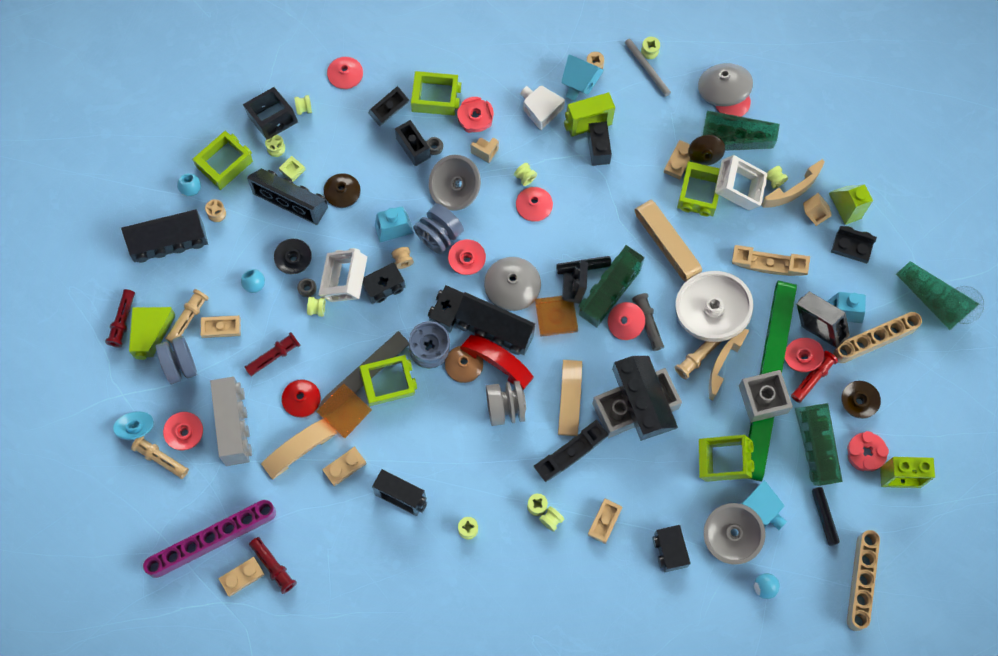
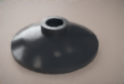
M287 239L281 242L274 252V262L277 268L286 274L301 273L309 266L312 259L309 246L299 239ZM292 257H297L295 261L290 260Z

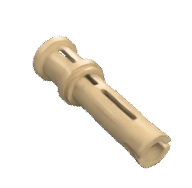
M197 289L193 290L194 294L188 303L184 304V311L167 337H165L167 341L172 343L174 338L180 337L194 315L200 313L203 303L208 301L209 297Z
M705 341L693 354H688L680 365L677 364L675 371L683 379H688L689 374L695 368L698 369L701 361L722 341Z
M144 436L135 439L131 450L141 453L145 456L146 460L155 461L180 479L187 475L188 468L161 452L158 445H152L144 439Z

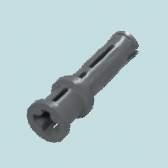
M648 293L639 294L633 297L632 301L642 309L645 315V330L652 350H661L664 348L654 321V309L650 307Z

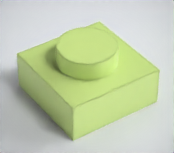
M293 156L279 167V171L292 182L306 170Z

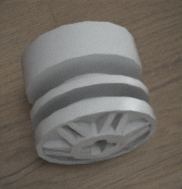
M514 381V390L512 391L510 383L506 382L505 392L501 391L499 384L486 385L491 426L505 424V415H509L511 422L515 423V414L517 413L519 421H525L526 401L519 381Z

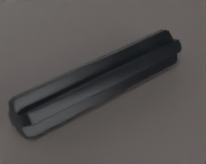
M610 256L564 262L556 264L557 274H564V272L573 273L574 268H578L580 261L588 262V270L606 268L611 266L612 261Z
M822 487L814 488L812 494L828 545H837L840 543L824 490Z

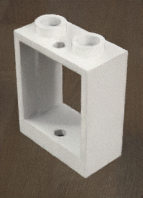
M732 155L721 161L715 193L747 210L760 207L763 202L767 173ZM736 172L751 180L748 196L733 189Z
M356 248L327 253L318 296L330 302L359 299L368 256L362 254ZM350 263L346 285L338 286L342 264Z

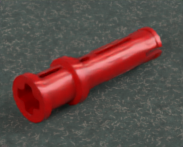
M824 351V359L821 365L811 371L794 393L791 394V397L796 402L801 403L820 378L828 375V370L832 365L838 363L836 356L829 351Z

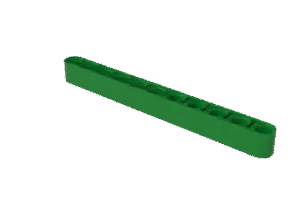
M779 280L776 283L759 375L781 370L782 373L797 284ZM774 417L751 422L748 438L752 440L754 451L751 452L754 472H752V478L747 479L762 482L764 478Z

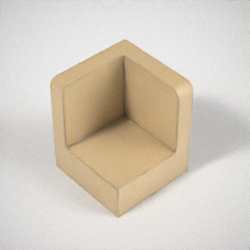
M479 138L476 143L472 142L470 145L471 153L490 163L499 149V141L492 138L488 142L483 138Z
M819 193L803 203L805 214L815 226L832 216L829 205Z

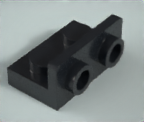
M840 226L836 233L831 253L867 264L877 237L869 232L854 230L849 226Z
M580 261L578 268L575 267L573 273L564 272L562 300L581 303L587 289L588 262Z

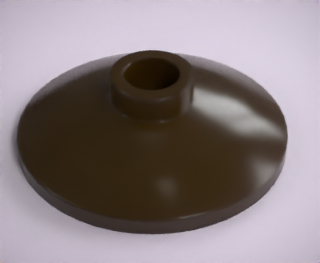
M714 135L700 136L693 140L688 148L689 158L694 163L711 165L718 162L725 153L724 142Z
M344 173L330 177L324 185V196L327 202L338 208H346L353 205L358 200L361 192L357 179ZM340 186H344V187H345V188L342 189V190L338 189V187H340Z
M866 381L851 382L842 392L841 400L844 409L856 418H869L880 408L881 397L878 390ZM856 399H861L862 404H858Z

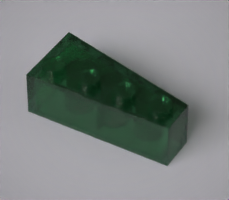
M707 111L701 136L714 135L719 137L724 142L725 151L774 148L777 142L780 124Z
M625 245L609 269L603 273L599 283L591 288L588 298H584L579 304V316L597 328L641 272L645 257Z
M911 261L896 273L949 330H952L981 305Z

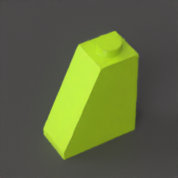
M865 184L845 186L829 192L845 225L862 219L873 202Z
M132 307L129 352L133 357L145 360L147 357L154 356L157 351L156 345L162 342L175 318V312L171 307Z

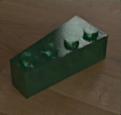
M828 403L795 408L805 448L806 460L810 468L809 477L811 482L815 486L843 482Z

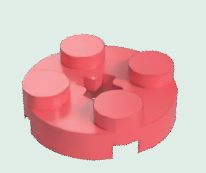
M469 97L458 108V122L468 133L484 131L492 125L494 117L493 107L487 100H481L480 97ZM474 111H476L477 114H481L476 118L472 117Z
M870 431L855 435L847 446L849 462L860 471H876L883 466L889 454V449L883 439ZM863 448H869L872 456H865Z

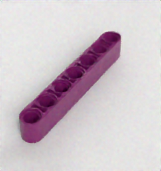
M261 500L148 557L143 563V569L151 577L159 578L271 521L276 516V509L270 501ZM268 506L271 508L267 515L261 514V510L264 507ZM246 516H252V521L249 524H243V519ZM228 525H233V531L225 534V528ZM214 534L215 540L212 543H206V538ZM191 544H196V550L188 553V547ZM177 553L176 561L169 562L170 555ZM158 563V569L155 572H151V565Z

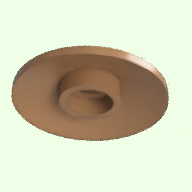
M458 346L448 353L445 359V369L453 380L461 383L471 382L481 374L483 359L480 356L474 359ZM466 359L468 362L467 364H461L460 361Z

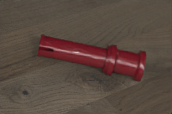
M123 290L115 320L110 324L109 337L105 340L107 345L118 348L123 345L122 338L124 333L127 332L126 322L135 296V292L132 290Z
M290 332L289 336L280 342L276 341L273 348L244 367L252 377L280 356H287L289 351L301 345L292 332Z
M260 537L254 538L249 543V546L270 572L271 580H275L281 588L280 592L285 594L290 591L297 582L286 572L287 568L277 562Z

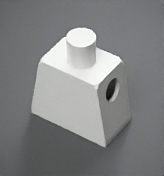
M526 86L520 93L525 98L523 102L524 112L540 130L553 120L565 106L564 98L544 86H539L535 91Z

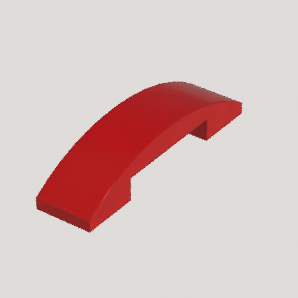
M470 335L460 346L461 350L474 359L480 356L508 375L507 381L513 385L514 381H519L522 390L534 378L522 362L490 340Z

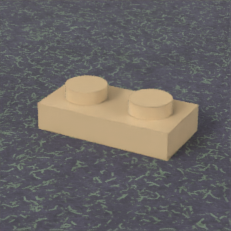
M679 140L664 169V173L679 180L681 179L688 161H690L688 155L690 144Z
M239 315L201 317L202 338L241 336V318Z
M353 447L322 470L335 487L367 463L356 447Z
M604 499L588 532V536L606 544L623 507L608 499Z
M252 557L218 579L230 597L265 574L255 557Z

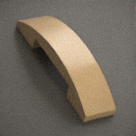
M821 159L809 167L804 175L806 179L785 193L778 188L767 195L761 204L762 207L780 206L801 196L815 182L825 161Z
M740 245L734 246L732 264L746 269L788 276L808 275L810 256L792 253L791 256L753 251V247Z
M744 329L740 334L731 338L716 359L709 379L710 400L713 401L724 378L718 376V373L731 349L736 352L739 351L749 332L748 329Z
M563 360L558 435H578L582 361Z
M326 418L321 419L286 441L270 454L261 465L273 480L289 469V465L317 445L324 444L335 436L337 432Z

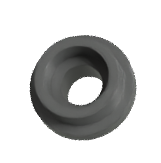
M431 137L426 141L430 147L431 155H438L442 152L443 142L439 138Z
M303 279L299 282L297 289L301 296L311 297L315 294L317 286L312 279ZM306 286L311 287L308 291H305L304 288Z

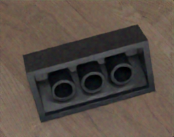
M261 168L250 174L247 178L254 195L315 225H318L328 208L324 196L318 193L313 194L306 187H299L288 178L282 179L271 170L266 171Z
M197 209L121 227L129 254L134 262L142 263L151 258H162L167 254L182 253L187 249H199L204 245H208L205 227Z
M467 292L463 294L455 317V324L459 329L463 331L469 330L476 336L487 338L501 347L509 348V351L513 354L525 355L534 337L535 323Z
M631 356L614 362L612 370L640 441L677 429V423L650 357Z

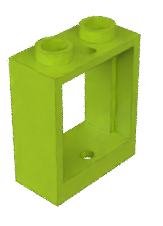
M415 71L411 98L412 112L455 116V109L459 108L460 103L457 93H461L462 82H458V75ZM422 84L452 86L450 103L421 100Z
M607 92L567 105L564 126L566 131L570 132L571 137L587 133L589 123L607 121V126L612 125L615 105L610 93Z
M227 131L221 133L192 159L196 168L220 190L253 162L251 150L246 145L242 146L238 138L234 134L230 135ZM229 143L241 156L221 174H218L206 161L224 145Z
M688 161L677 208L684 212H696L705 217L713 216L719 197L715 190L712 204L685 198L689 177L714 182L717 185L720 168Z
M405 355L359 367L369 407L415 394L417 389L416 380L411 378L410 359L407 360ZM401 363L408 389L376 397L369 371Z
M746 435L699 439V478L705 482L752 478V472H754V462L751 460V452L754 451L752 440ZM742 445L743 471L713 473V447Z
M892 457L880 467L881 487L922 488L935 478L934 458Z

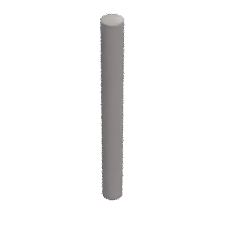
M627 39L625 41L626 46L664 96H668L671 91L632 40Z

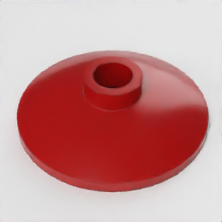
M308 380L293 381L287 385L282 393V405L286 412L294 417H307L313 414L320 405L321 395L319 389ZM298 394L304 395L302 399H297Z

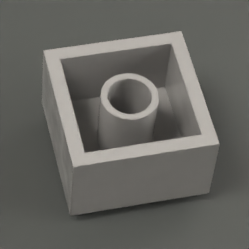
M781 370L745 378L739 384L750 423L788 414L793 407Z

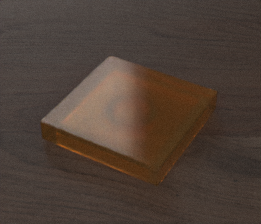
M562 296L535 299L540 337L578 332L574 302L562 300Z
M343 383L316 412L345 439L372 409Z

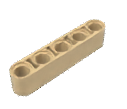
M650 199L634 209L641 224L682 280L686 282L702 272V267L653 200Z
M909 312L845 340L838 348H835L833 355L838 359V363L851 361L914 333L921 325L922 318L916 312ZM907 320L912 321L914 326L909 325ZM891 328H895L897 333L892 332ZM874 335H878L881 341L876 340ZM857 342L862 343L864 348L859 347ZM840 349L845 350L847 352V355H843L840 352Z
M867 530L862 533L856 542L847 614V625L853 631L867 628L871 621L880 537L873 530ZM865 536L872 540V545H868L865 542ZM862 556H866L869 559V565L863 563ZM860 576H864L867 579V585H863L860 582ZM857 596L864 598V605L858 603ZM855 616H859L862 619V626L855 623Z

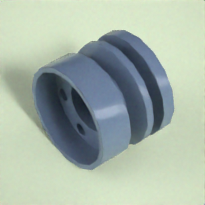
M436 203L427 212L428 218L422 217L420 223H416L413 229L426 246L434 252L442 254L446 250L445 247L447 248L451 245L449 239L456 240L464 231V228L450 210Z
M432 321L422 322L415 326L409 337V352L412 360L420 367L428 369L438 367L444 363L448 356L450 345L447 330L439 323ZM429 344H431L432 348L426 350V347H428Z

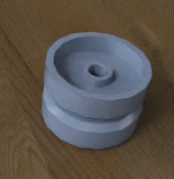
M183 335L172 340L173 350L167 342L156 345L161 368L170 385L181 381L180 369L187 379L198 375L193 357Z

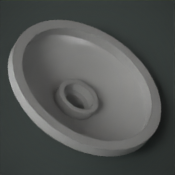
M731 63L710 67L701 75L698 82L701 97L708 103L716 106L736 105L744 101L750 95L753 88V79L748 70Z
M446 156L436 163L430 173V194L436 203L443 205L448 210L457 211L468 207L476 199L480 190L481 178L479 170L473 161L465 156ZM460 181L462 182L461 187L458 186Z
M506 257L498 260L488 269L484 287L489 300L494 305L507 311H518L527 308L537 299L540 293L541 279L537 269L527 260L519 257ZM515 277L516 280L511 281L510 278Z
M728 503L716 508L707 518L704 526V540L708 550L718 560L728 564H743L755 558L761 551L765 542V527L760 516L752 508L740 503ZM737 529L738 535L733 536L731 530Z

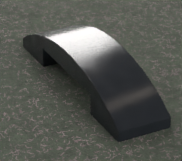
M596 419L584 428L580 434L553 454L546 456L533 467L542 479L547 482L589 453L609 435Z

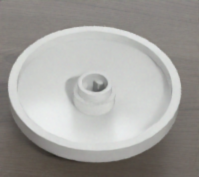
M707 271L693 276L683 284L676 298V314L681 326L693 337L709 342L725 341L740 334L749 324L753 314V298L749 288L738 277L722 271Z

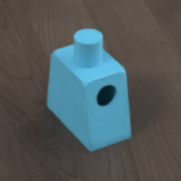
M569 54L562 77V84L569 86L565 97L575 101L579 91L588 95L604 70Z
M403 207L389 208L386 211L377 213L375 229L379 243L414 233L409 216Z
M838 292L827 301L846 312L847 322L863 323L866 295Z
M765 480L742 503L752 508L760 516L764 527L771 523L780 530L787 522L778 514L784 508V504Z

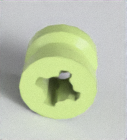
M655 37L644 39L641 53L646 59H654L658 56L660 49L659 40Z
M305 95L304 98L295 97L297 115H301L303 112L312 113L309 95Z
M275 135L265 141L267 152L272 157H279L285 152V145L281 136Z
M524 163L517 168L514 176L521 180L523 186H527L536 178L537 173L530 169L528 163Z
M776 166L767 172L766 179L770 180L772 188L775 189L784 184L788 177L782 173L780 166Z
M309 297L307 315L317 314L323 317L325 313V298L315 299L314 297Z
M538 493L530 496L527 505L530 514L541 516L546 512L548 505L546 497Z
M551 506L547 509V513L539 518L541 523L553 532L557 529L558 523H562L565 520Z
M472 517L461 519L458 523L459 535L467 540L473 539L478 533L477 521Z

